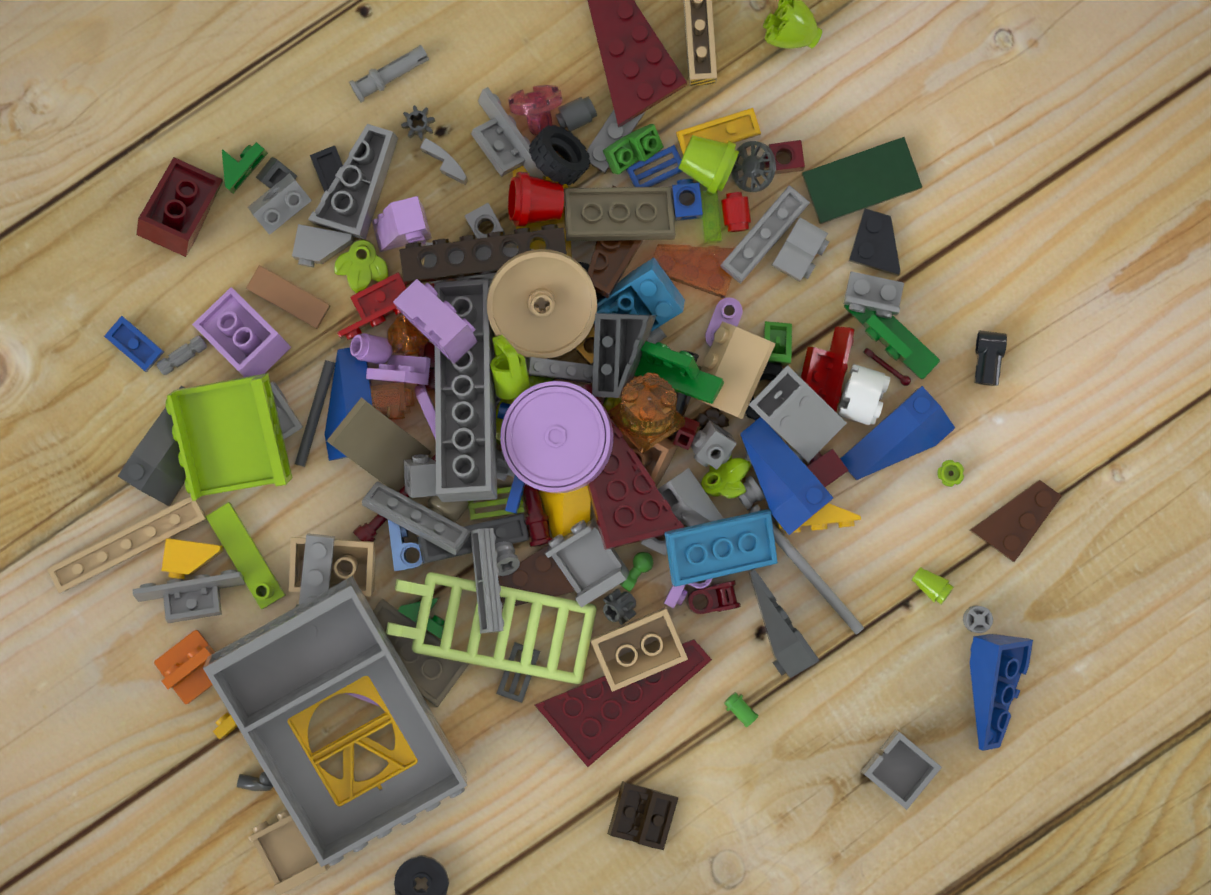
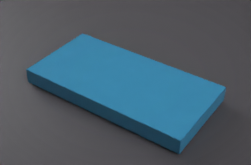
M768 509L664 532L671 582L674 587L778 564L771 511Z

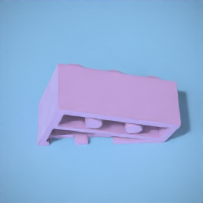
M418 196L390 203L383 210V213L377 215L378 219L372 220L379 252L402 247L405 244L421 242L422 246H424L426 240L432 239L425 210Z
M416 279L393 303L424 336L455 364L478 342L473 334L475 328L465 318L462 320L449 302L446 300L442 302L437 297V291L429 283L423 285Z

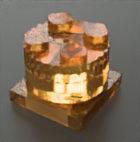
M646 373L644 376L641 375L635 377L634 380H630V383L626 384L622 392L621 403L608 411L610 419L642 453L683 427L686 421L676 410L677 398L675 389L672 388L668 381L660 378L656 373Z

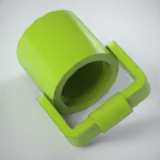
M503 335L492 338L495 358L490 363L495 393L501 399L513 400L525 390L531 388L526 360L523 355L516 352Z

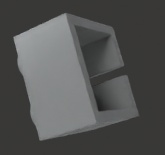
M895 730L880 748L884 753L881 756L876 753L861 772L907 810L942 767L903 734Z

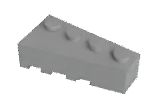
M370 124L366 125L351 149L346 162L336 173L333 183L320 199V204L315 212L313 211L310 215L309 221L315 225L337 232L352 234L353 237L366 240L398 141V137L393 131Z

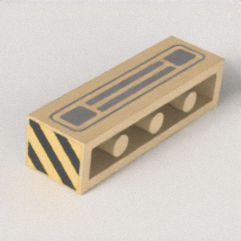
M683 0L689 86L716 84L717 68L712 0Z

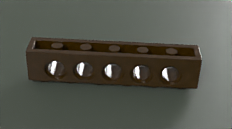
M557 224L541 226L540 231L533 232L530 231V228L515 229L514 234L503 235L502 231L487 233V238L476 239V235L459 237L460 241L450 243L449 239H437L432 241L433 245L422 246L421 242L405 244V249H399L405 285L412 284L416 279L421 283L497 273L503 264L513 258L503 253L504 247L510 243L518 246L519 251L516 255L531 251L530 245L535 240H542L546 244V250H554L567 255L563 228H558ZM481 247L489 248L491 250L490 258L479 260L476 257L477 250ZM453 251H461L464 254V259L461 263L453 264L449 261V256ZM428 254L437 257L436 264L430 268L422 265L423 257Z

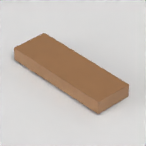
M260 265L246 287L247 290L318 329L330 308V305Z

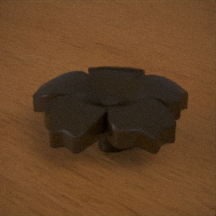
M715 407L706 410V414L699 413L698 417H696L700 423L699 426H702L699 431H702L709 421H712L721 428L729 426V419L724 414L719 415V409Z

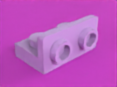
M391 355L387 364H379L378 369L367 368L366 379L428 385L430 358Z

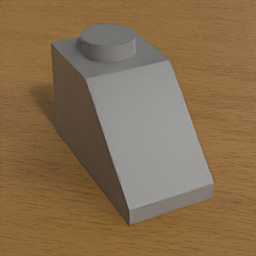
M298 224L292 257L299 260V265L314 267L315 263L323 264L353 244L354 237L352 234Z

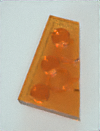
M658 244L653 258L657 260L670 280L724 299L732 276L723 270L720 265L736 247H691L690 245Z

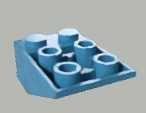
M652 258L619 281L609 298L601 296L597 300V313L657 315L651 330L653 331L681 314L684 310L685 299L657 260Z

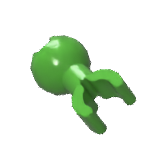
M639 552L634 556L633 567L629 571L627 579L620 583L623 588L630 592L641 573H646L652 569L654 564L652 555L648 552Z

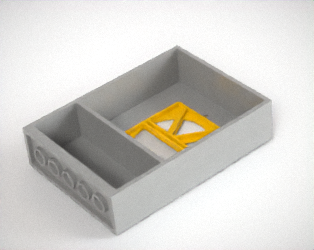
M353 576L315 596L319 601L316 604L310 602L304 605L303 603L207 657L203 667L321 867L327 864L330 866L337 864L344 858V854L352 850L353 852L362 850L368 845L369 840L375 837L380 839L392 832L394 826L400 823L402 825L410 823L417 817L416 814L423 810L428 812L435 809L441 804V800L448 796L454 798L464 792V787L467 786L466 770ZM307 624H312L317 628V636L313 640H310ZM342 693L363 695L376 702L385 711L380 716L313 753L311 752L308 741L310 719L316 708L331 697ZM391 723L395 733L394 750L382 746L367 736ZM354 743L387 760L388 765L379 774L370 779L355 781ZM343 750V778L339 779L325 771L319 763Z

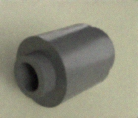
M589 96L584 99L579 97L558 107L559 113L555 115L559 125L567 128L570 132L592 122V118L597 117L596 110Z

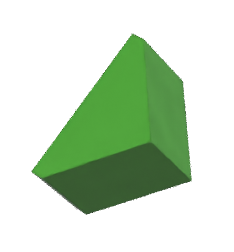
M765 321L763 338L776 343L768 362L776 365H789L792 356V324Z

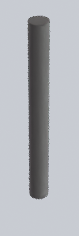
M327 360L324 362L295 461L296 465L306 466L335 367L334 362Z

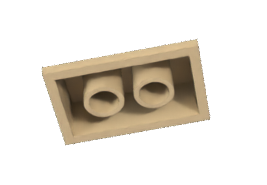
M722 321L715 333L712 346L704 358L701 371L722 378L724 384L713 404L704 403L743 419L776 343Z
M291 537L289 592H300L305 537ZM335 539L330 588L353 576L363 595L366 597L372 596L375 588L376 567L374 542Z
M666 607L590 639L612 692L688 660Z

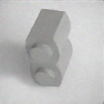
M800 217L772 266L799 282L803 277L808 279L816 266L811 263L816 254L822 256L829 244V241L825 239L828 233Z

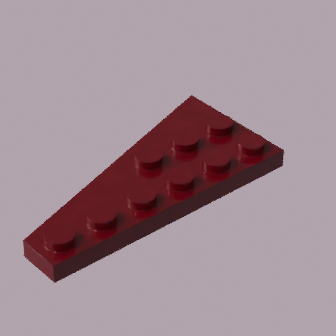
M692 639L682 644L688 660L613 692L606 676H602L539 702L535 706L584 764L589 767L712 659L695 639Z

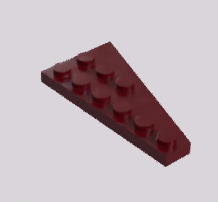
M587 0L619 128L686 87L687 81L634 0Z
M589 384L580 386L592 394V388ZM611 420L613 447L610 458L599 476L587 485L604 549L608 550L663 536L665 535L664 532L685 528L672 512L667 500H664L656 488L655 482L633 449H630L622 437L623 434Z

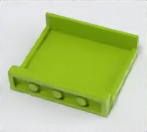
M268 373L177 389L167 395L166 410L172 416L174 424L172 426V434L174 440L178 441L179 463L185 469L187 477L185 478V488L187 493L191 494L192 501H196L200 496L274 483L275 486L286 485L293 478Z

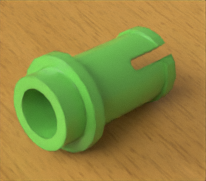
M734 692L724 702L727 706L726 710H731L744 726L748 727L759 715L742 699V694L738 695Z

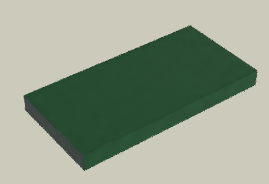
M905 137L802 172L819 224L922 189V184Z

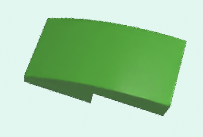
M649 124L609 145L603 150V153L612 173L619 175L638 160L645 162L664 148L655 125Z

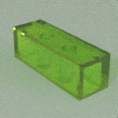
M700 191L704 244L720 243L722 238L718 191L715 194L708 191Z

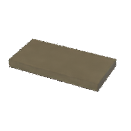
M672 187L564 188L566 241L675 239Z
M362 397L327 440L329 444L387 487L397 492L405 486L404 460L412 459L414 455H429L431 453L428 448Z
M381 599L373 610L385 633L388 622L416 628L414 621L397 611L398 609L384 599ZM426 631L424 644L440 647L441 641ZM387 634L421 695L438 707L469 663L414 653L412 651L413 639Z

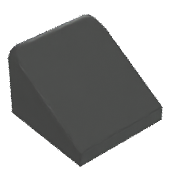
M271 157L256 178L271 189L289 173L294 179L297 178V175L279 160Z

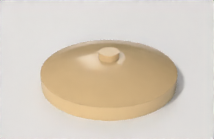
M538 249L514 256L497 271L488 289L487 314L496 336L503 335L516 352L525 357L548 359L571 351L586 338L595 321L597 297L590 276L576 260L558 251Z

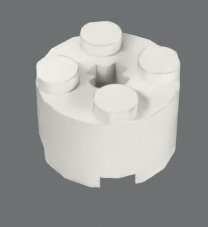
M853 364L850 370L851 378L845 384L838 415L866 425H874L883 407V402H880L879 399H882L883 394L886 393L890 377L885 376V373Z

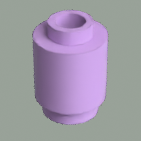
M363 333L353 337L350 344V352L358 360L385 364L392 355V346L387 338Z

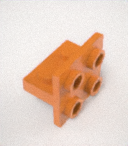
M199 630L191 632L154 661L155 666L165 677L161 680L167 689L173 688L184 704H189L213 685L203 667L207 657L215 653V651Z

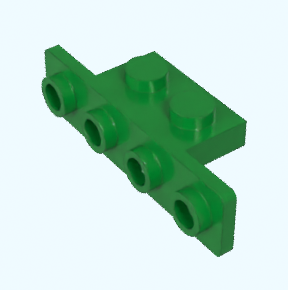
M844 305V308L866 328L865 333L875 342L879 340L886 347L885 351L890 357L896 361L899 359L918 378L924 379L940 362V359L893 315L891 319L882 318L875 315L876 311L865 309V313L851 311L849 310V305Z
M645 341L641 348L643 354L635 377L709 404L714 403L724 384L722 378L700 371L694 360L695 358L686 351L676 352L663 343L656 342V344Z

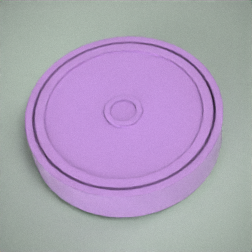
M544 382L525 390L508 408L501 427V448L509 468L524 483L544 492L568 493L588 485L603 471L612 452L613 428L606 409L590 392L569 382Z

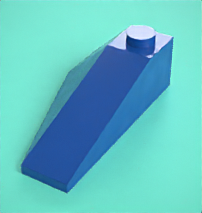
M997 634L973 636L970 649V672L978 745L982 751L999 748L1002 744L1011 718V714L1008 711L1010 704L1014 698H1018L1020 690L1016 689L1021 673L1026 675L1029 667L1033 644L1032 639Z

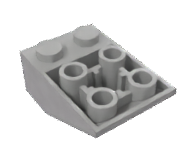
M788 365L749 404L807 462L847 424Z

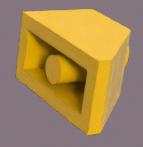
M166 538L161 571L169 572L168 577L185 579V574L191 575L196 573L224 551V547L222 545Z

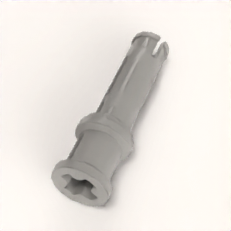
M419 45L378 70H369V74L359 80H351L349 84L360 103H362L365 97L377 90L383 91L386 84L428 61L429 58L423 47Z

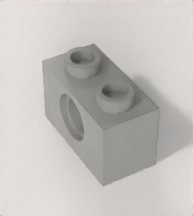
M289 173L248 206V208L270 235L312 200Z

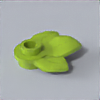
M361 239L355 241L349 251L341 254L335 262V274L347 275L349 286L355 293L366 289L371 279L380 282L388 278L386 261L376 255L374 245L368 240ZM364 249L367 252V257L360 258L357 251Z
M731 455L728 461L721 464L718 469L710 465L709 472L702 478L701 486L706 494L717 497L723 495L726 498H736L746 492V488L741 480L749 471L751 463L742 458L732 459Z

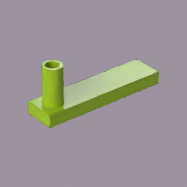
M230 502L205 516L238 572H241L244 576V582L261 610L286 596Z

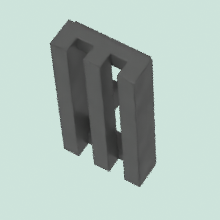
M517 642L514 643L509 660H515L517 651H522L523 645ZM533 650L532 665H536L541 651ZM504 671L496 694L522 703L532 676L526 675L518 696L514 692L521 673H515L510 690L507 692L504 691L510 671Z

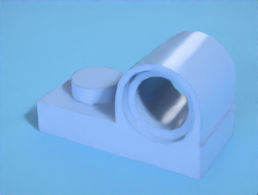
M388 519L394 571L420 567L423 561L419 544L412 542L404 543L403 537H408L407 529ZM414 547L420 553V558L416 563L408 562L405 557L406 551L409 548Z

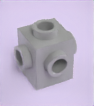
M709 421L702 431L700 430L695 434L691 448L695 453L694 458L697 462L705 467L711 465L718 469L721 464L728 461L737 443L729 432Z

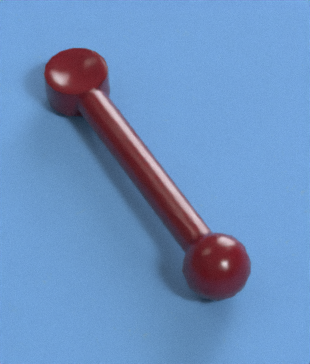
M865 348L863 353L900 379L903 386H908L911 383L909 376H903L875 355L873 351Z

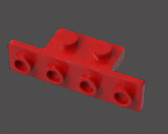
M399 272L350 297L362 320L337 332L341 339L346 337L347 340H351L355 335L362 334V328L368 325L374 328L386 322L385 316L395 312L396 316L402 314L393 303L407 289Z
M835 327L830 351L816 347H807L801 379L835 412H837L838 403L842 396V385L848 369L847 363L850 349L854 342L855 329L850 327Z

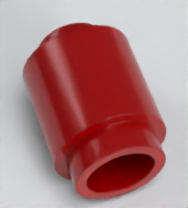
M742 192L727 193L726 199L721 200L724 226H727L728 232L749 230L751 217L748 197L742 196Z

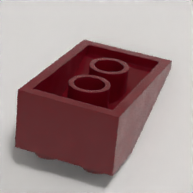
M173 157L138 218L136 235L186 257L198 237L223 179Z

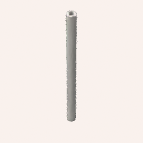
M755 505L749 512H757L762 509ZM772 522L774 539L779 547L855 634L861 632L864 629L863 625Z

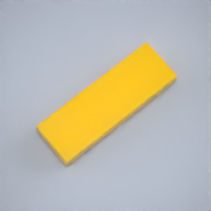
M750 108L677 131L676 136L682 155H684L692 135L728 143V141L736 143L761 135L754 109Z

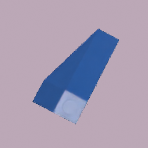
M350 347L337 350L325 427V440L329 461L348 458L329 444L327 440L362 397L375 407L371 379H366L367 368H369L368 362L358 360L350 352Z
M921 386L840 459L848 469V472L855 480H858L936 446L955 427L942 407Z
M762 417L758 418L740 433L771 515L788 535L792 534L833 499L832 495Z

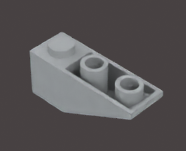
M689 468L658 489L664 500L666 499L671 506V510L678 521H681L687 527L724 519Z

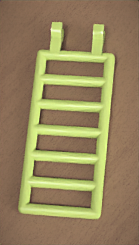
M434 572L426 575L425 584L400 579L396 580L394 590L421 595L422 598L416 628L388 622L386 633L388 635L413 639L412 651L414 653L567 683L580 684L582 682L597 611L594 604L588 603L580 607L575 600L500 586V597L505 598L502 612L504 627L503 631L498 632L494 656L491 657L477 654L481 638L477 603L467 652L450 649L462 589L476 592L474 580ZM436 584L452 587L440 647L424 644ZM516 600L532 603L520 662L504 659ZM543 605L559 608L547 667L531 664ZM569 611L585 613L573 672L557 669Z

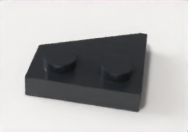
M864 209L850 254V262L896 276L900 275L901 270L891 216Z

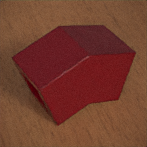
M684 416L673 444L689 450L700 423Z

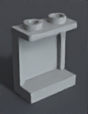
M594 519L587 523L582 520L571 527L570 530L572 532L563 537L562 534H559L548 542L549 547L545 552L548 558L553 557L577 592L575 599L580 607L585 606L624 582L629 575V570L614 548L604 549L599 527Z

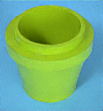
M692 135L678 169L705 186L708 192L715 194L717 190H723L739 151L735 150L736 144L730 141L724 143Z

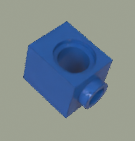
M693 179L678 180L677 185H672L675 221L702 219L700 183H693ZM690 193L695 201L692 205L685 206L679 200L680 195Z

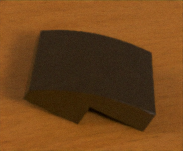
M622 781L607 834L664 851L678 797Z

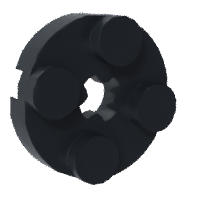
M426 855L412 857L406 860L395 874V895H447L449 886L447 871L439 861L432 857H427ZM416 877L421 879L427 878L426 884L428 889L424 890L421 888L417 890L415 888L417 882L414 879Z

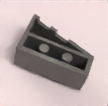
M595 313L593 396L627 397L643 354L641 348L649 338L657 315Z

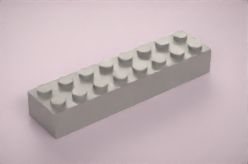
M489 279L434 283V289L438 293L437 297L442 302L445 300L449 302L457 311L456 314L462 320L465 318L475 328L473 334L478 341L455 364L435 346L436 495L442 502L497 499L496 393L490 367L491 361L495 358L492 341L495 333L490 325L487 314Z

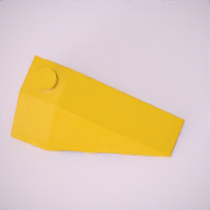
M587 485L568 493H549L539 490L545 513L549 516L548 523L553 538L559 534H562L563 537L572 532L570 530L571 527L582 520L586 523L590 521L591 498Z

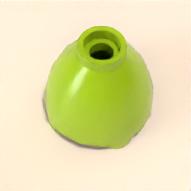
M779 0L775 13H770L763 23V28L767 29L765 35L766 42L779 48L794 49L807 46L812 49L817 45L822 35V29L817 27L813 13L802 0Z

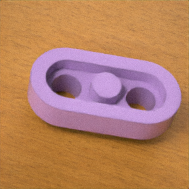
M728 297L718 302L705 334L706 343L710 348L714 341V333L720 327L722 321L736 327L738 326L743 312L738 300ZM731 306L734 309V314L727 316L724 313V308Z

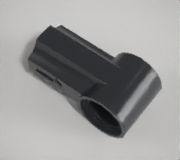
M978 331L975 348L978 356L974 383L999 386L1001 361L1006 351L1007 334Z

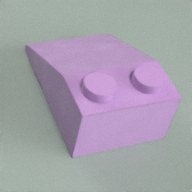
M232 287L192 324L243 377L265 374L291 348Z

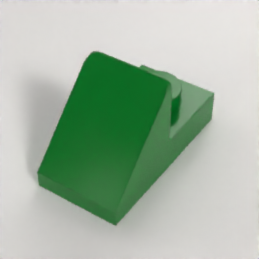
M256 142L253 146L248 145L240 155L242 159L237 162L222 149L225 187L234 194L268 152Z
M440 597L432 599L430 612ZM421 601L402 605L397 611L417 623ZM434 615L433 618L429 616L426 630L441 639L445 620L437 615Z

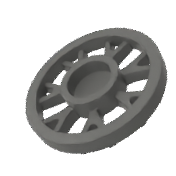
M748 141L737 148L739 154L731 171L732 178L736 185L744 191H762L769 186L775 175L776 160L774 154L762 142ZM751 146V156H748L746 148ZM760 148L765 151L761 158L757 156ZM740 156L744 159L742 165L738 164ZM769 161V170H764V162ZM742 169L744 175L739 178L738 171ZM761 175L765 179L762 184L757 180V177ZM748 177H751V188L746 186Z

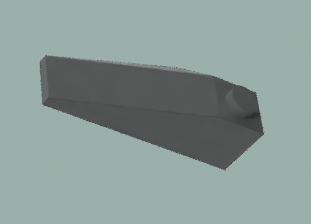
M165 407L133 451L118 477L143 493L170 506L185 482L186 473L184 467L182 468L179 463L178 454L180 449L178 441L174 440L172 434V426L174 425L172 416L168 414Z
M755 569L749 571L771 650L776 658L772 663L781 676L786 673L791 678L820 660L799 630L793 627L789 616L777 604L776 598Z

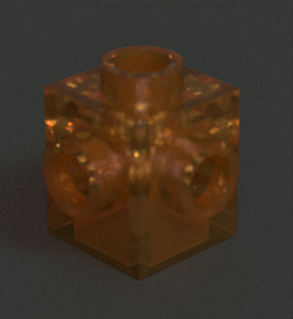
M404 315L397 317L387 331V339L389 344H392L393 354L403 353L404 356L418 354L419 350L429 341Z

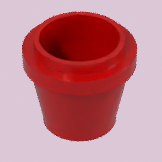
M517 172L516 177L511 178L508 192V215L510 221H513L516 227H525L530 223L561 219L564 207L563 185L529 176L527 172Z

